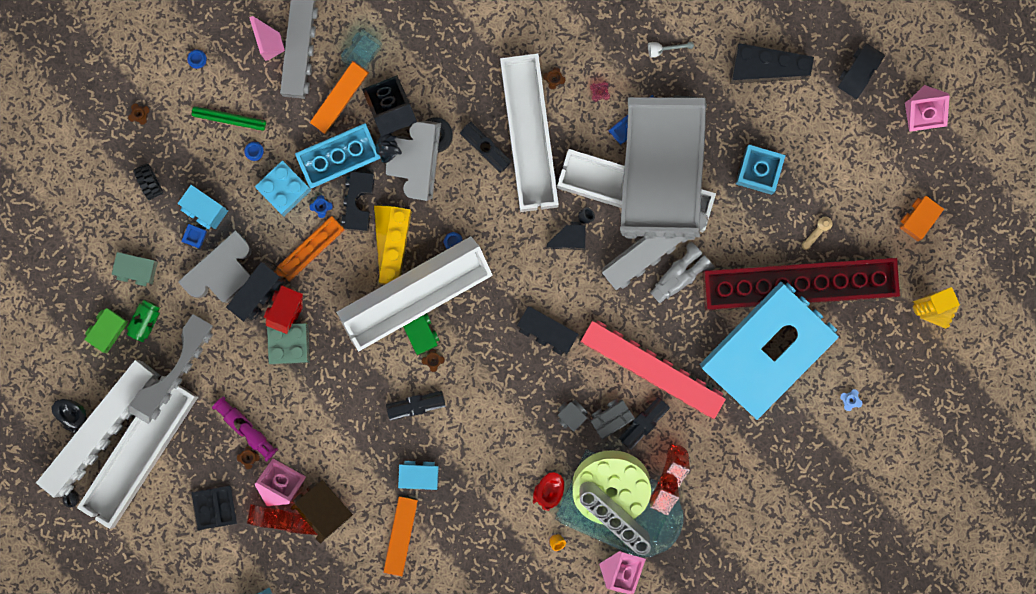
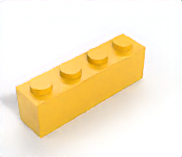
M374 206L380 284L385 285L401 276L412 214L410 209Z
M952 287L933 292L913 301V310L917 316L945 329L950 327L952 318L955 316L954 313L957 312L960 306Z

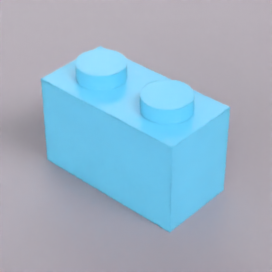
M404 461V464L399 465L398 488L437 490L439 466H435V462H423V465H415V461Z

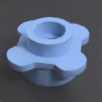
M856 389L851 390L847 394L842 393L840 396L846 411L862 406V401L858 397L859 392Z

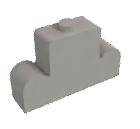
M432 121L416 122L410 127L411 137L396 136L395 141L402 154L396 155L386 164V174L408 179L403 189L405 195L409 198L425 201L433 198L441 123Z
M235 231L178 282L189 295L195 298L206 296L209 287L222 302L228 303L251 276L239 262V260H245L251 255V247L240 233Z

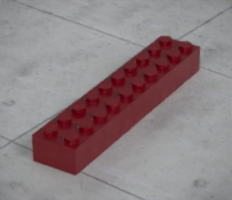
M897 258L711 270L702 273L705 311L754 308L780 282L784 285L789 283L796 290L794 294L798 298L804 297L810 304L885 299L900 296Z

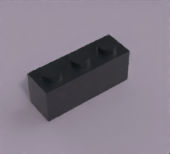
M530 306L527 307L517 325L520 328L518 332L527 337L530 334L536 337V342L543 346L549 344L553 347L552 351L561 356L563 353L568 354L578 336V333Z

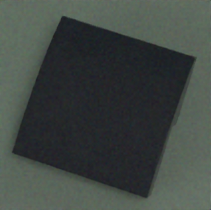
M231 485L191 492L197 531L237 524Z

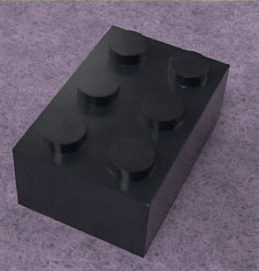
M398 75L362 89L381 137L392 134L401 128L409 127L417 122Z
M270 261L261 262L226 308L243 322L252 321L253 319L257 320L263 312L261 310L265 304H270L274 292L277 289L280 290L281 286L285 285L287 282L285 278L288 275Z

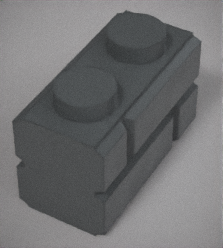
M616 398L607 404L608 409L603 412L599 409L591 414L592 419L589 421L602 440L635 419L623 399L618 401Z

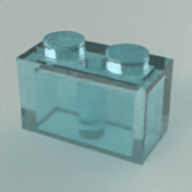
M363 29L361 33L357 32L350 48L346 47L341 54V62L349 67L352 61H355L364 69H367L382 48V42Z

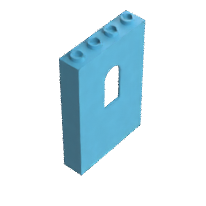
M780 282L700 363L701 368L756 420L839 338L835 333L837 329L830 322L825 324L821 320L823 316L816 309L814 311L809 309L807 306L810 303L802 296L798 298L794 294L796 290L789 283L784 285ZM783 326H794L798 332L797 339L773 361L761 348Z

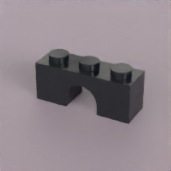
M351 172L350 176L346 178V188H349L348 195L344 196V207L347 208L346 214L342 215L341 225L347 231L369 233L371 214L370 212L360 211L357 208V200L362 195H373L374 174Z

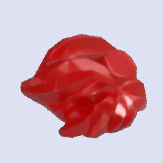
M555 472L545 475L540 483L535 486L533 504L538 502L542 509L546 511L556 507L564 493V480L562 476Z

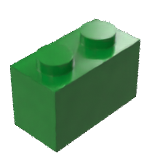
M427 313L403 326L417 356L437 347V342L440 341L436 331L431 332L429 327L431 321Z

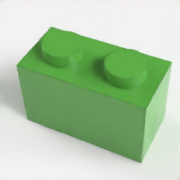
M106 308L99 312L96 317L97 322L94 326L91 325L85 333L86 338L84 339L103 353L109 352L129 323V321L113 310Z

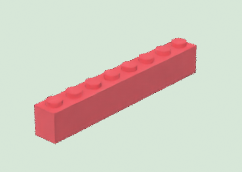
M598 320L596 323L591 322L580 341L581 343L711 419H715L726 400L722 397V392L715 388L711 391L706 388L707 384L700 379L694 381L689 378L690 374L682 369L679 371L672 368L673 364L665 359L663 361L656 358L657 354L648 349L646 352L639 348L640 345L633 340L628 342L622 339L624 335L616 330L610 332L606 329L607 325Z

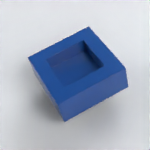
M188 224L181 242L201 249L207 231Z

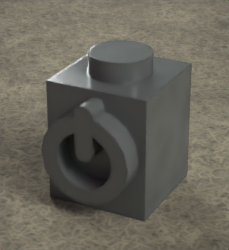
M576 400L569 404L564 402L557 409L560 412L557 415L559 417L557 421L565 429L569 427L573 432L587 419L585 415L588 412Z

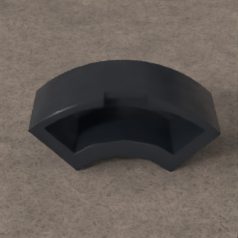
M868 43L863 48L858 47L853 55L855 58L848 71L844 69L838 78L841 80L838 88L855 99H858L869 83L871 76L885 57V54Z

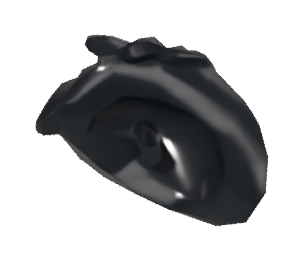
M387 134L382 137L380 136L378 139L376 153L382 156V163H388L396 155L402 154L395 141V135Z
M60 399L55 401L51 407L54 417L69 432L77 433L78 428L87 420L84 407L73 400Z

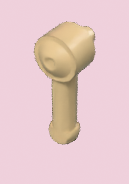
M822 217L818 220L817 228L801 244L804 250H809L823 231L831 229L832 220L829 217Z

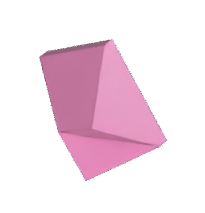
M254 16L249 17L260 54L265 61L285 51L281 40L282 36L278 31Z
M924 85L910 100L905 102L909 131L947 126L949 94Z
M272 459L255 483V486L266 506L290 504L297 495L306 476Z
M619 551L601 562L599 565L605 581V587L625 594H634L646 559Z

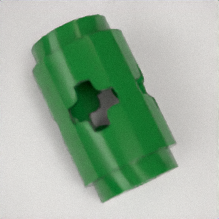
M143 299L127 327V335L141 342H144L145 338L148 339L160 315L159 310L161 307Z

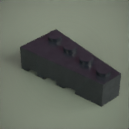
M739 43L735 51L730 84L807 80L811 76L814 57Z

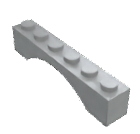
M194 314L190 317L182 329V353L176 366L160 382L139 390L129 405V413L148 424L152 419H157L161 412L159 408L163 403L165 405L168 403L172 396L170 392L173 388L177 389L182 382L181 376L183 373L187 374L193 365L191 362L194 357L198 358L203 351V348H201L203 344H208L211 340L213 325Z

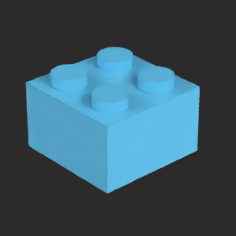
M748 145L745 148L735 184L772 195L776 191L786 155Z
M283 160L255 186L282 216H285L311 191Z
M190 185L178 202L182 206L180 209L191 218L198 217L196 221L207 229H210V227L216 229L228 212L226 208L192 185Z

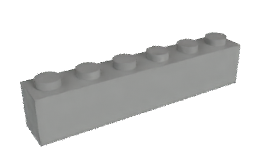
M291 0L280 90L282 97L305 99V95L309 94L310 83L307 82V77L312 72V64H309V59L314 54V45H311L312 38L316 36V26H313L314 19L318 18V8H315L316 0Z
M702 209L700 210V231L707 226L706 222H708V216ZM656 236L655 239L643 237L604 266L602 274L615 290L620 287L623 289L630 284V280L633 277L641 276L646 271V267L650 264L652 266L656 265L661 260L660 257L665 253L667 255L676 249L678 243L681 241L684 243L687 239L683 237H676L675 239H665Z

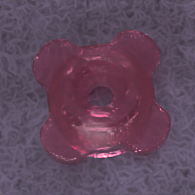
M607 82L591 84L590 90L592 91V100L594 102L602 99L609 100L610 94L608 93L609 85Z

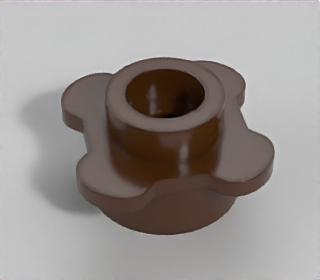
M554 67L549 73H544L543 79L548 82V87L551 90L556 89V86L564 84L566 81L558 67Z
M136 103L131 106L132 112L128 119L131 122H139L141 125L146 124L150 109L147 106L141 107Z
M435 349L429 350V354L422 358V364L427 365L431 372H436L438 366L445 362V358L439 356Z
M246 446L244 451L237 455V461L241 462L246 469H251L252 465L260 460V455L255 454L250 446Z

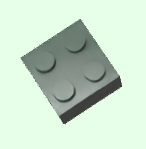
M292 324L288 334L267 326L269 364L310 363L308 324Z

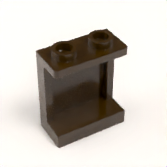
M323 480L318 484L316 482L312 483L306 489L308 492L304 496L299 494L292 501L294 504L290 508L292 511L296 509L318 534L316 540L320 544L353 515Z

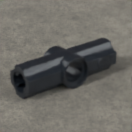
M472 122L468 123L459 133L500 174L511 164L512 161ZM488 143L491 149L488 152H483L480 146Z
M442 391L427 395L420 394L405 398L406 400L386 404L389 420L427 413L426 411L446 407Z
M657 397L645 411H642L632 421V425L621 435L619 440L631 450L644 435L647 436L653 430L658 420L665 415L670 407Z

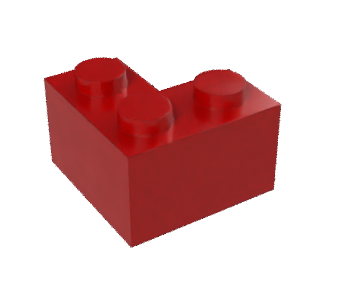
M281 286L279 291H275L272 298V307L267 308L264 318L266 319V326L288 334L292 324L296 323L303 308V294Z

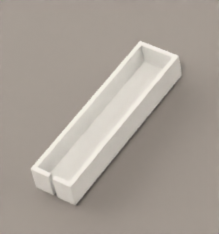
M530 54L500 58L520 212L537 210V206H541V210L557 208L559 204L539 55Z
M568 149L557 189L622 208L625 166ZM702 189L701 209L709 219L716 193Z
M470 236L336 313L350 340L359 352L493 275L480 246Z
M135 360L36 484L54 498L67 496L74 488L72 486L76 480L82 479L86 474V467L89 464L93 465L98 459V452L108 447L111 442L109 440L113 434L117 435L123 428L121 425L125 419L129 420L133 416L128 412L129 405L139 390L158 383V378L161 375L143 361Z
M162 376L158 382H160L166 376ZM181 385L177 389L173 388L170 392L172 396L166 405L163 403L159 408L161 412L156 420L152 419L148 424L137 417L134 418L77 508L90 517L97 516L95 520L109 529L116 526L198 399V396Z

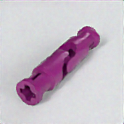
M224 396L221 397L212 406V409L217 410L224 417L223 420L237 434L242 437L245 436L248 444L254 450L260 452L265 457L264 460L266 462L270 460L279 449L274 448L260 431L253 429L252 423L236 407L233 408L225 400ZM238 419L245 420L246 423H243L238 430L234 425L235 421Z

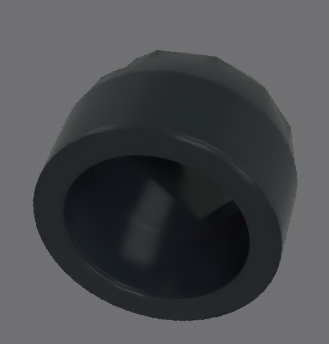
M588 207L578 213V220L583 224H588L595 219L594 212Z
M74 492L63 496L62 502L68 508H73L79 503V497ZM69 495H70V501H71V504H72V505H69V502H68V497H67V496H69Z

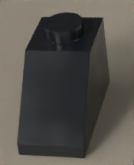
M570 222V225H566L547 243L546 249L585 250L586 225H582V222Z

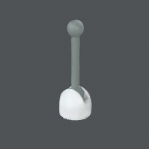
M690 41L687 44L662 47L658 42H649L648 52L650 58L660 56L663 50L692 49L694 43Z

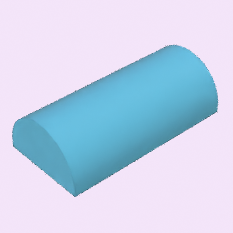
M366 123L295 153L310 189L381 159L380 155L376 153V146Z

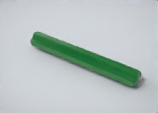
M196 106L192 108L191 115L196 118L265 131L267 124L265 120Z

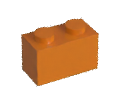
M927 196L921 199L918 197L911 206L914 209L910 214L906 213L900 221L903 223L900 229L916 241L924 238L944 210V208Z

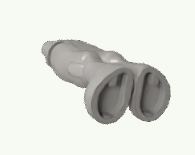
M693 242L686 246L687 253L685 256L673 262L672 267L655 284L656 287L650 292L659 303L666 298L669 299V296L676 294L688 284H692L696 276L702 271L715 269L714 265L704 255L692 268L686 270L690 263L703 254Z

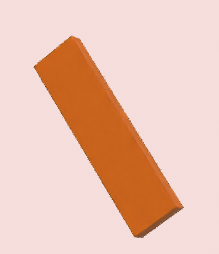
M352 61L310 123L324 134H327L369 72L355 61Z
M330 216L277 267L288 275L286 279L290 282L345 229L333 216Z
M401 496L398 498L383 573L403 576L418 500Z

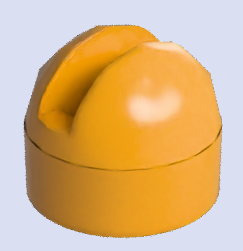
M557 534L550 537L549 543L553 551H559L565 547L566 541L561 535Z

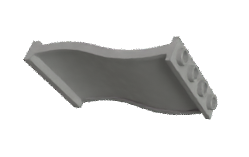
M628 97V131L620 226L622 236L630 239L637 236H644L647 239H655L656 236L664 237L665 239L683 237L687 240L700 237L701 190L707 109L705 98Z

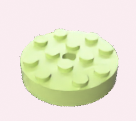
M614 450L598 452L586 458L574 473L572 484L575 505L586 518L596 523L603 524L580 503L579 488L584 482L589 481L597 485L633 519L645 510L650 501L651 484L649 473L640 460L628 453Z

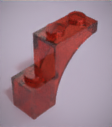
M671 443L668 448L664 470L650 497V507L667 516L678 501V488L690 471L689 455L684 447Z
M250 504L248 524L279 529L290 533L318 535L299 512Z

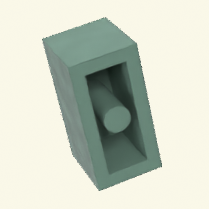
M117 252L111 275L117 276L116 280L128 282V279L135 280L136 285L146 287L147 283L153 284L158 262Z

